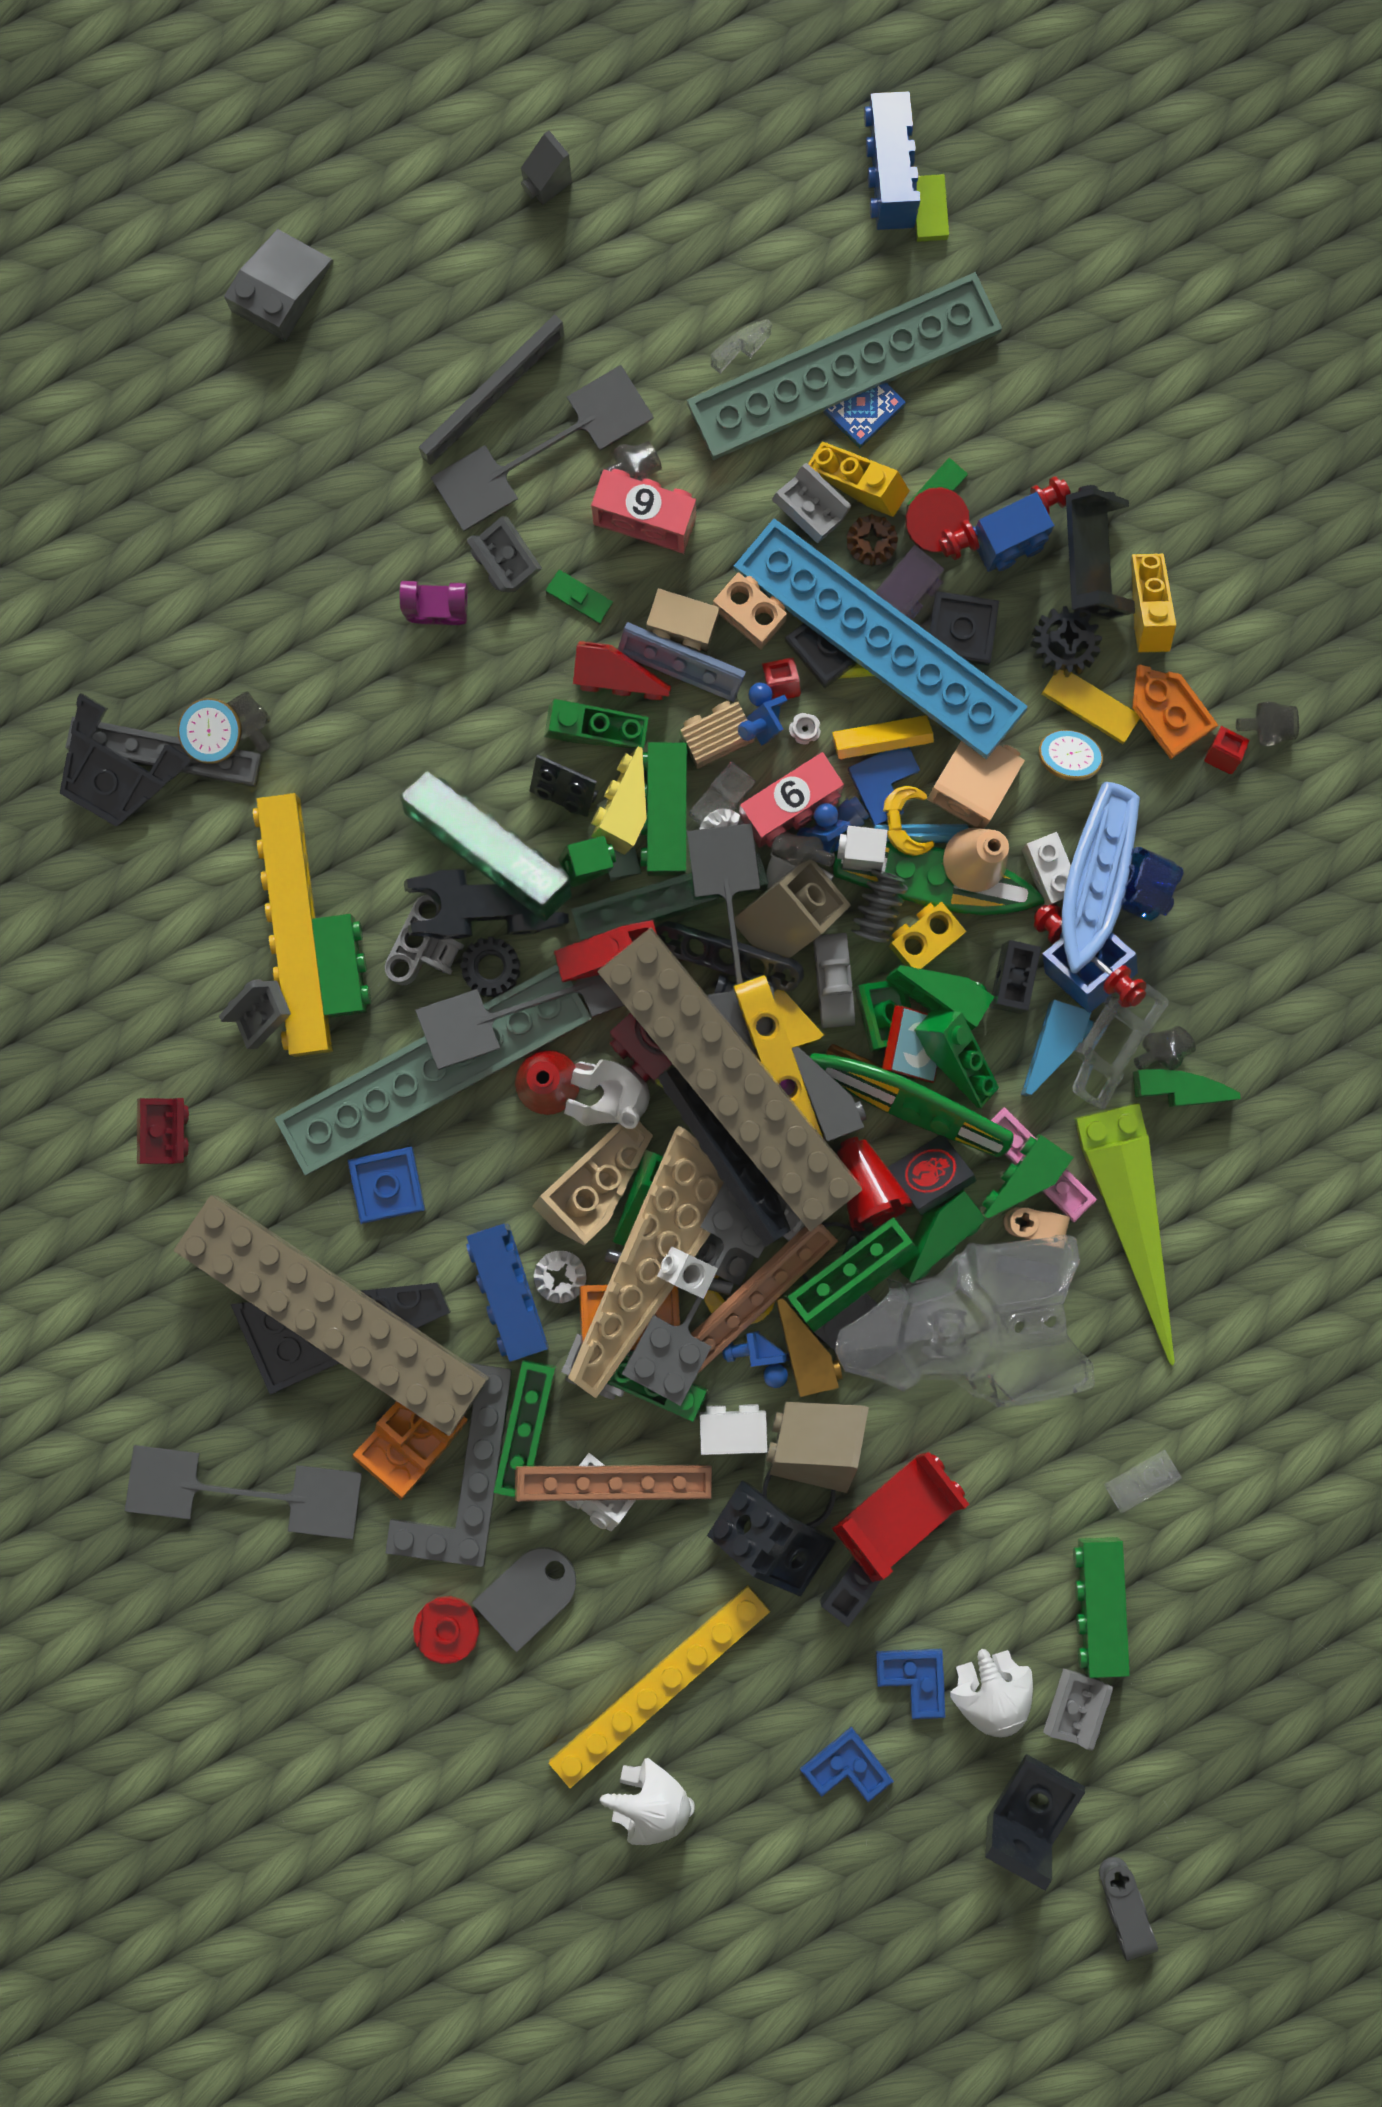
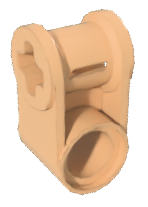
M1014 1207L1005 1213L1003 1225L1005 1230L1013 1236L1063 1249L1070 1217L1043 1210L1038 1211L1030 1208ZM1016 1217H1022L1023 1220H1026V1227H1020V1225L1016 1224Z

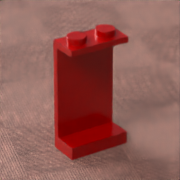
M930 1452L919 1454L832 1528L872 1582L884 1580L893 1572L891 1567L955 1511L965 1509L970 1505L964 1498L965 1492L962 1487L955 1481L950 1480L944 1472L945 1467L942 1461L937 1456L931 1455Z

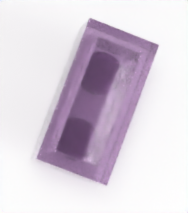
M914 545L875 593L913 621L924 607L920 604L927 594L933 597L936 591L943 585L944 582L941 580L944 568Z

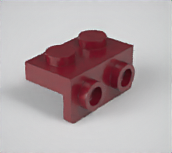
M184 1098L137 1099V1164H181L184 1162V1157H187L189 1150L188 1139L184 1138V1125L188 1123L189 1110L188 1106L184 1105Z

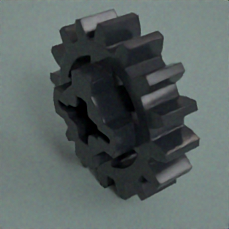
M1063 606L1060 614L1053 608L1050 610L1048 617L1044 615L1040 617L1038 621L1039 626L1035 625L1032 631V635L1035 638L1032 639L1030 646L1038 648L1033 657L1034 659H1044L1041 666L1043 669L1050 665L1053 667V675H1056L1059 670H1064L1065 677H1069L1073 669L1080 675L1085 669L1084 665L1089 668L1093 665L1095 661L1093 657H1097L1101 651L1098 645L1102 641V636L1094 635L1099 625H1090L1088 623L1091 615L1088 614L1082 618L1079 616V611L1069 613L1068 607ZM1058 625L1056 631H1051L1050 634H1046L1051 627ZM1083 649H1086L1083 655L1075 659L1076 652H1082Z

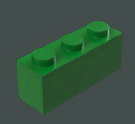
M351 914L312 919L324 1016L334 1018L367 1013L366 1005L371 1004L369 986L363 985L362 973L367 972L365 954L359 953L358 941L363 940L360 921L355 922V917Z

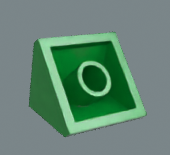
M889 981L859 985L855 991L870 1053L885 1050L894 1007L896 1005L911 1008L909 996Z

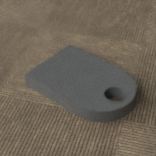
M549 1547L531 1549L517 1559L472 1604L517 1652L570 1602L576 1587L575 1569L568 1557L556 1549ZM559 1561L563 1564L565 1573L561 1578L553 1579L547 1575L546 1565L549 1562Z

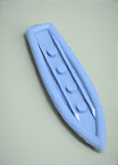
M1112 782L1102 783L1077 845L1064 891L1062 935L1066 957L1072 973H1077L1087 965L1105 944L1119 916L1127 888L1140 797L1130 789Z

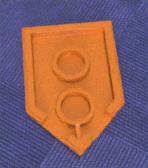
M1137 665L1132 708L1170 759H1173L1219 726L1181 674L1151 670V667Z

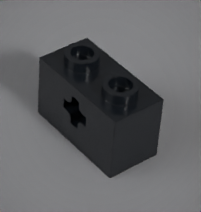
M1008 940L1002 944L992 990L994 999L989 1006L990 1008L1017 1014L1029 1011L1041 951L1040 946Z

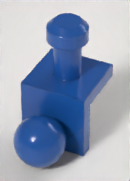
M760 682L754 684L748 693L750 702L758 706V708L746 717L747 721L739 724L738 733L744 741H750L757 737L762 746L784 730L779 722L780 706L787 701L785 695L772 699L771 688L767 684Z
M829 803L820 804L815 809L814 820L818 825L813 828L803 827L797 833L798 844L803 847H810L812 858L815 862H819L838 850L840 834L845 832L848 826H851L850 821L838 820L836 807Z
M760 1331L747 1333L748 1343L734 1345L731 1342L722 1351L723 1358L727 1362H733L738 1357L750 1356L751 1367L769 1364L763 1375L764 1381L769 1387L780 1388L788 1380L786 1368L779 1363L790 1360L789 1353L785 1354L763 1337Z

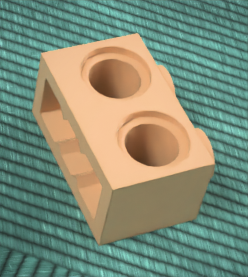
M738 572L713 600V606L720 607L719 615L761 650L786 622L787 613L784 611L785 606L775 597L771 596L769 598L761 592V588L751 576L744 577ZM740 592L748 597V601L739 605L734 603L731 597L733 594ZM760 613H767L772 617L773 621L768 625H761L755 620V617Z

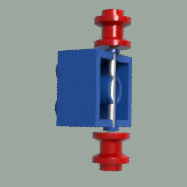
M1054 476L1049 479L1048 487L1044 489L1037 485L1031 487V495L979 519L976 528L972 527L970 522L965 519L960 522V530L953 533L949 529L943 530L942 538L939 539L942 552L946 557L951 556L954 560L961 558V550L967 547L972 551L977 550L988 572L996 568L998 571H1003L1016 563L1015 559L1026 554L1027 558L1040 553L1044 549L1043 545L1049 540V536L1054 528V524L1049 516L1050 507L1058 504L1061 508L1066 507V495L1071 494L1068 484L1064 479L1059 480Z
M1057 904L1042 906L1036 912L1034 928L1038 932L1047 930L1049 932L1048 941L1052 944L1050 948L1042 953L1045 974L1088 1013L1092 1012L1114 993L1120 995L1118 1003L1123 1008L1135 1007L1142 1002L1146 996V983L1142 979L1135 981L1131 979L1138 973L1137 955L1114 933L1111 932L1101 950L1087 965L1077 973H1072L1064 948L1062 917L1060 916L1061 908Z

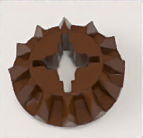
M870 514L869 516L859 517L849 528L847 534L848 550L854 559L862 564L880 565L888 561L897 548L898 537L895 526L887 521L885 516L879 517ZM871 528H873L876 537H881L882 539L877 541L874 551H872L869 541H864L863 539L868 537Z

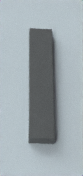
M555 314L419 446L422 458L429 465L433 464L564 336L563 322Z
M72 717L67 742L65 748H67L68 750L70 747L72 736V724L75 720V717ZM100 722L92 736L94 740L133 763L152 767L165 744H169L188 755L182 748L178 737ZM236 749L229 758L218 763H202L193 759L191 764L181 772L256 787L262 755Z

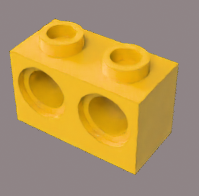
M940 902L936 907L932 903L928 904L916 914L919 920L914 925L909 927L905 923L891 935L894 941L889 947L905 966L923 969L967 932L943 902ZM938 918L944 921L946 925L945 933L935 934L932 932L929 925L930 920ZM908 939L919 941L921 952L917 955L909 954L904 946L905 941Z

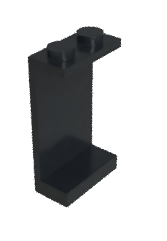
M1095 485L1082 486L1078 488V492L1066 495L1072 610L1110 620L1135 613L1134 600L1112 594L1108 512L1129 507V500L1116 496L1114 492L1099 490Z

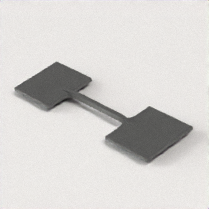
M622 365L567 396V399L578 415V422L514 461L505 466L498 465L484 445L431 477L463 532L518 500L507 481L508 472L578 430H585L590 434L599 451L654 419Z
M752 823L686 831L695 897L718 894L723 896L726 901L736 985L741 984L742 976L732 896L738 891L760 889ZM771 986L770 989L774 997L773 986ZM734 989L730 992L709 994L708 998L751 1051L757 1055ZM770 1017L759 1019L756 1025L758 1033L768 1034L773 1028V1021Z
M597 975L577 979L576 984L572 987L495 1013H489L484 1008L477 989L416 1009L415 1012L436 1067L440 1070L500 1049L492 1025L495 1020L572 993H578L584 997L591 1017L625 1005L604 979Z
M723 1183L700 1228L719 1237L723 1242V1249L714 1265L718 1269L726 1253L731 1248H739L759 1258L765 1247L761 1239L755 1234L744 1212L737 1206L735 1198L728 1187ZM776 1194L784 1210L787 1203L780 1195ZM699 1296L696 1298L684 1323L680 1326H673L653 1315L622 1375L681 1406L712 1347L693 1337L688 1330L689 1323L703 1298Z
M134 1445L125 1505L126 1512L191 1519L194 1495L199 1490L285 1500L289 1503L291 1509L288 1525L289 1532L354 1539L362 1473L296 1465L293 1490L288 1494H278L200 1483L197 1479L200 1453Z

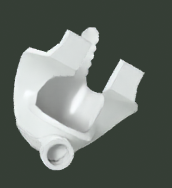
M603 1059L599 1060L597 1065L581 1061L577 1062L572 1074L571 1084L588 1090H594L598 1085H601L604 1089V1095L592 1106L568 1098L564 1114L574 1117L585 1126L601 1123H620L627 1129L635 1128L649 1104L650 1094L647 1083L633 1069L616 1062Z
M981 1649L978 1651L977 1656L982 1683L980 1691L975 1692L979 1686V1681L973 1663L969 1662L956 1667L959 1676L958 1686L950 1691V1697L970 1723L984 1734L1000 1738L1008 1737L1018 1732L1028 1720L1033 1696L1032 1671L1029 1666H1018L1011 1659L1008 1650L992 1655L993 1658H991L990 1653L986 1649Z
M649 1758L644 1759L642 1766L632 1767L624 1765L622 1769L620 1783L642 1788L639 1794H604L600 1797V1802L603 1806L614 1810L612 1821L622 1824L628 1830L627 1841L632 1845H651L676 1837L687 1825L689 1817L695 1811L694 1801L687 1797V1793L681 1785Z

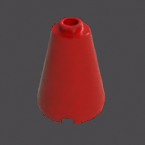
M543 1050L528 1056L518 1068L515 1078V1087L519 1099L528 1109L539 1114L551 1115L565 1110L568 1098L575 1100L579 1092V1086L571 1084L572 1074L576 1068L575 1064L566 1055L552 1050ZM548 1073L549 1081L545 1084H540L538 1082L539 1078L543 1074Z
M852 1137L840 1144L841 1149L837 1151V1156L863 1189L846 1203L850 1225L854 1231L865 1230L863 1224L869 1222L874 1227L882 1225L894 1217L895 1219L905 1213L906 1209L904 1206H913L908 1194L867 1140H859L858 1137Z

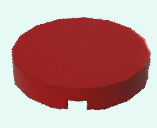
M943 487L929 488L919 493L909 504L905 521L906 531L911 541L920 549L930 552H942L939 544V539L942 538V531L949 529L953 533L960 530V522L965 519L969 521V510L964 500L954 491Z
M453 1596L437 1597L426 1603L417 1614L413 1627L414 1641L420 1651L430 1661L440 1664L456 1663L468 1656L476 1646L480 1633L479 1619L474 1609L463 1599Z

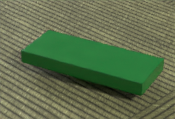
M948 458L907 503V506L919 493L929 488L943 487L954 491L968 476V473L951 458Z
M560 569L546 589L548 594L598 624H601L613 605V601Z

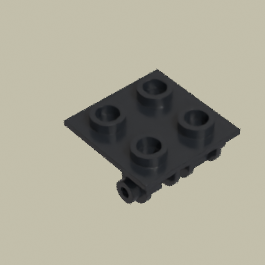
M537 754L529 791L540 799L552 801L565 807L571 813L588 817L591 804L594 803L599 792L595 790L596 780Z

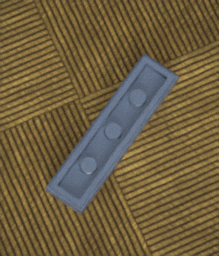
M629 622L624 627L618 650L634 661L732 702H735L746 673L744 670L667 638H661L655 633Z

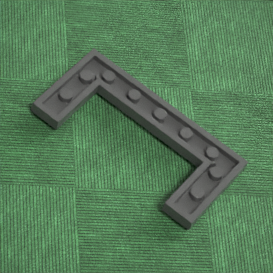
M469 1363L490 1378L473 1403L456 1528L391 1519L386 1554L484 1567L495 1494L493 1492L498 1473L512 1369Z

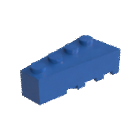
M504 1223L467 1235L468 1244L466 1246L471 1262L476 1263L479 1275H476L481 1293H486L490 1306L486 1307L492 1325L497 1324L501 1336L496 1338L502 1357L507 1355L509 1362L547 1350L549 1346L510 1225Z

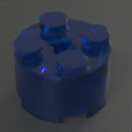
M1143 847L1133 848L1131 852L1132 861L1131 865H1129L1130 873L1128 883L1125 885V896L1121 901V910L1147 921H1152L1160 914L1168 915L1174 905L1172 895L1176 885L1183 877V868L1177 866L1174 861Z

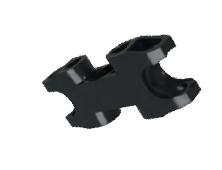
M533 865L536 869L528 870L521 874L520 872L533 867H508L501 869L502 883L468 885L467 871L461 869L438 870L424 876L406 879L404 881L405 892L425 893L434 900L436 905V914L433 919L416 921L408 925L409 935L430 937L438 940L467 938L473 936L471 922L506 920L508 935L536 934L543 930L565 926L569 923L568 913L549 912L540 905L538 900V891L540 889L538 883L545 877L551 878L552 882L550 885L561 883L565 880L564 870ZM537 870H540L542 873H544V875H542L539 872L535 873L539 876V880L537 882L532 883L529 881V876H531L532 881L537 880V876L532 875ZM545 879L542 881L540 887L548 885L550 880Z

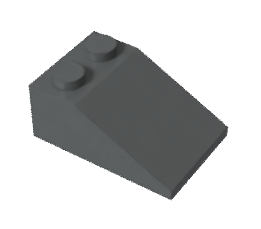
M277 229L239 270L224 298L231 312L286 342L333 260Z
M798 1046L792 1048L823 1139L826 1142H830L864 1128L862 1122L867 1120L861 1102L855 1103L853 1097Z

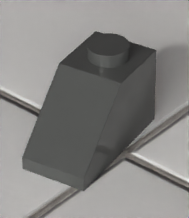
M548 130L543 134L521 167L523 178L521 185L531 199L536 197L542 205L572 183L569 154Z

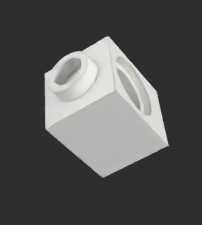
M671 1246L668 1254L662 1261L657 1277L704 1299L718 1268Z

